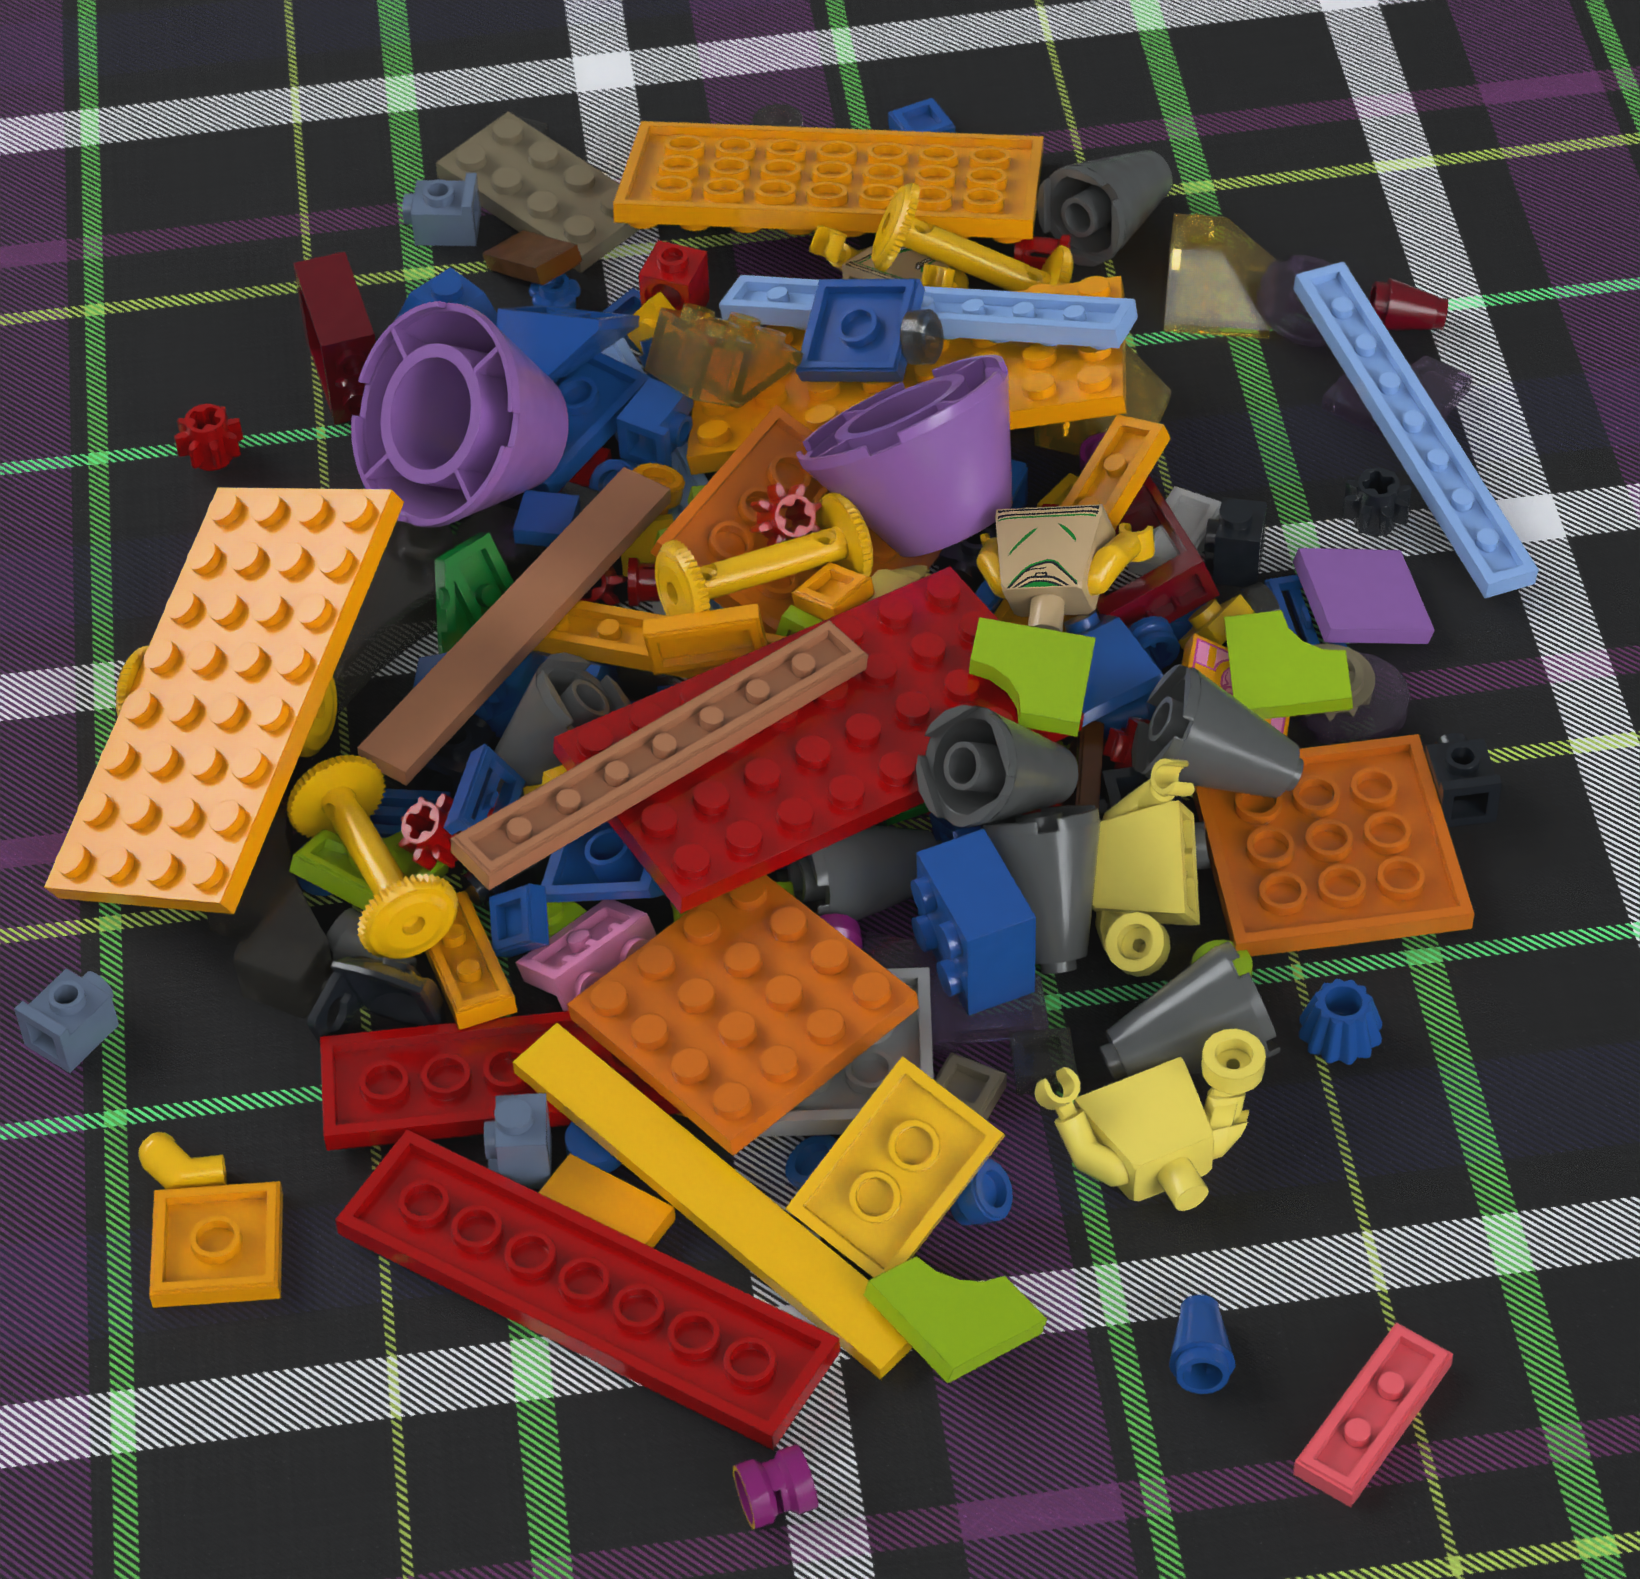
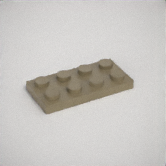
M509 111L436 162L437 177L442 180L465 181L466 173H477L480 206L517 231L521 232L524 230L577 244L583 261L574 269L580 273L640 230L629 226L628 223H614L613 202L619 187L618 182Z

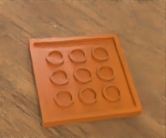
M775 405L660 536L650 553L657 557L660 548L665 542L678 540V542L681 541V544L684 543L685 547L687 546L688 551L691 550V555H694L698 566L702 567L767 547L769 539L764 537L761 532H750V529L757 524L756 518L758 513L750 507V504L759 500H770L767 494V486L780 483L787 496L788 490L792 486L803 484L805 485L803 496L811 503L820 502L821 497L830 493L802 468L796 456L798 451H802L805 456L807 451L803 441L813 432L779 406ZM787 507L780 509L779 515L786 519L784 528L792 526V521L785 516ZM867 526L873 547V568L870 577L881 569L894 570L913 565H924L930 570L939 559L942 549L921 556L902 557ZM825 565L712 600L723 608L758 603L765 633L776 634L781 616L790 605L794 606L791 593Z
M1419 734L1299 749V758L1303 759L1304 762L1301 778L1293 790H1285L1277 798L1194 786V793L1192 795L1199 822H1205L1206 844L1211 869L1229 938L1233 942L1236 951L1247 950L1250 956L1253 957L1472 929L1474 910Z
M767 875L692 908L567 1003L570 1017L577 1025L732 1156L736 1155L919 1009L917 992Z

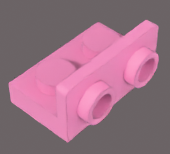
M603 900L550 937L549 945L530 951L516 961V965L524 982L557 996L562 1010L569 1011L567 1003L653 939L656 933L647 913L616 900Z

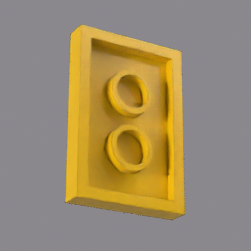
M902 1056L785 1209L874 1278L910 1260L1006 1135Z

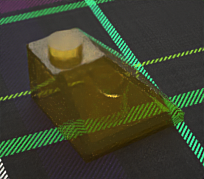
M1174 213L1164 331L1269 339L1276 259L1227 217Z

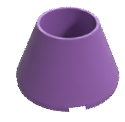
M436 301L421 304L408 310L391 323L381 334L361 370L358 382L366 384L361 402L360 416L352 415L351 419L354 458L366 489H392L404 501L397 519L398 521L421 527H440L451 524L539 486L553 473L562 458L567 442L569 423L566 403L560 389L489 318L476 309L458 303Z
M999 355L975 356L932 369L934 379L924 381L909 388H905L903 382H900L845 410L822 425L803 441L807 453L804 456L802 451L796 452L802 468L830 493L841 494L849 499L860 511L866 525L902 557H916L954 545L982 531L996 522V509H1010L1013 504L1009 374L1004 359Z

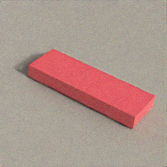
M1395 1323L1294 1462L1293 1475L1347 1506L1352 1507L1450 1369L1453 1353L1406 1327Z

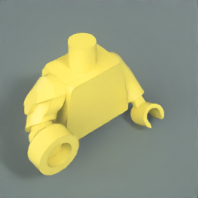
M1164 758L1157 761L1152 768L1151 778L1106 811L1100 822L1092 910L1096 912L1095 926L1101 944L1111 962L1126 974L1137 977L1147 976L1158 971L1167 961L1171 949L1170 937L1165 927L1161 924L1200 925L1194 813L1179 800L1171 801L1175 796L1187 797L1194 793L1193 783L1179 782L1178 780L1181 770L1189 766L1187 760Z
M1224 1029L1214 1033L1205 1042L1202 1051V1074L1207 1083L1212 1086L1207 1092L1204 1108L1182 1057L1170 1060L1077 1097L1080 1092L1078 1076L1073 1070L1063 1067L1056 1071L1057 1080L1063 1088L1062 1097L1053 1093L1051 1085L1046 1078L1036 1084L1034 1094L1036 1101L1042 1107L1056 1110L1059 1117L1054 1123L1074 1166L1079 1171L1111 1187L1118 1186L1127 1198L1133 1201L1140 1202L1165 1191L1177 1210L1186 1211L1198 1206L1207 1197L1208 1187L1201 1177L1212 1169L1213 1159L1223 1157L1241 1137L1248 1122L1246 1121L1249 1109L1242 1111L1246 1096L1245 1092L1254 1089L1262 1081L1265 1072V1048L1260 1040L1248 1031Z

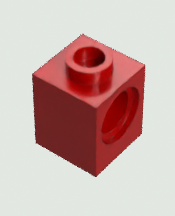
M657 240L638 274L641 307L650 298L662 292L693 330L710 299L707 251Z

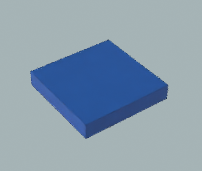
M819 279L795 371L801 381L903 382L925 293V288L920 279Z

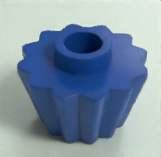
M1335 979L1333 983H1323L1299 1017L1302 1027L1299 1030L1298 1037L1308 1043V1052L1310 1054L1321 1055L1327 1063L1340 1060L1347 1065H1351L1357 1058H1370L1372 1048L1382 1043L1380 1034L1382 1020L1372 996L1368 995L1365 986L1356 985L1353 980L1344 982L1340 979Z

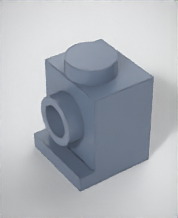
M466 173L465 181L442 179L416 180L414 193H405L403 196L404 224H412L415 245L476 246L481 217L477 173Z
M66 968L32 1002L27 1004L22 1001L14 1008L25 1046L71 1073L119 1026L112 1000L114 994L109 984L92 971H88L80 977Z
M546 1093L496 1096L495 1121L484 1122L485 1156L488 1159V1169L530 1189H541L552 1176V1134Z

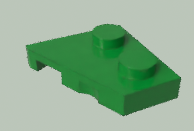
M478 532L435 559L438 654L448 653L514 583L489 532Z

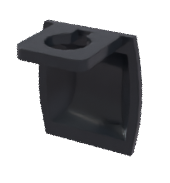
M348 956L333 961L331 968L334 972L313 1007L307 1021L309 1029L319 1044L320 1037L345 1034L359 1008L409 1027L447 1024L443 1000L433 980L428 977H421L419 972L409 964L386 957L380 961L365 956ZM342 997L339 1002V1012L336 1021L328 1029V1011L332 1003L337 998Z

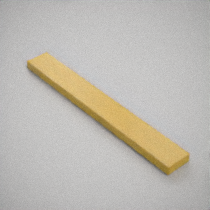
M556 1023L513 1061L514 1073L536 1092L546 1093L549 1103L815 1326L839 1337L840 1346L880 1380L913 1348L864 1296L869 1281L561 1025Z

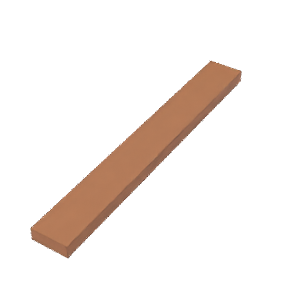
M623 467L357 747L358 756L371 760L381 770V773L407 786L671 503L670 488Z
M829 620L451 838V853L488 890H491L866 670L868 654Z

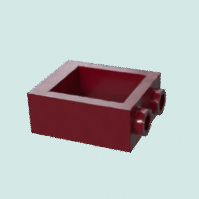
M344 251L293 263L306 342L334 425L351 421L352 415L360 416L361 402L366 383H360L358 380L365 361L376 343L374 331L346 252Z
M1148 476L1119 524H1130L1132 532L1142 531L1147 526H1153V529L1161 526L1178 556L1107 596L1105 593L1099 595L1096 605L1097 612L1099 614L1119 617L1127 628L1135 622L1151 616L1162 617L1171 623L1220 595L1203 559L1152 478ZM1119 525L1115 530V536L1119 534Z

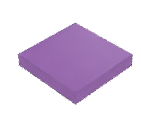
M1298 548L1293 565L1325 643H1429L1434 627L1401 550Z

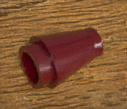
M1391 278L1386 283L1375 281L1372 286L1369 302L1387 330L1443 329L1448 313V299L1438 297Z

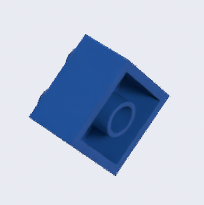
M983 828L916 852L917 878L911 880V891L918 907V916L912 918V929L923 952L931 950L937 960V974L947 996L952 997L956 995L966 1014L971 1016L1035 992L1036 916L985 829Z

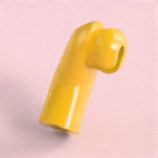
M165 1132L150 1134L139 1147V1159L142 1167L165 1189L227 1185L223 1154L190 1158L175 1143L174 1138Z

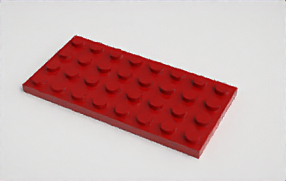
M950 566L554 737L553 753L568 771L829 620L868 654L866 670L608 820L611 827L680 914L924 803L918 787L916 773L918 755H925L931 737L924 735L929 725L945 710L960 705L981 706L1018 723L1017 708L1007 692L988 679L969 674L970 659L979 617L998 621L999 619ZM1082 712V715H1081V721H1080L1079 731L1082 730L1083 719H1084V713H1083V712ZM1030 729L1054 742L1070 736Z

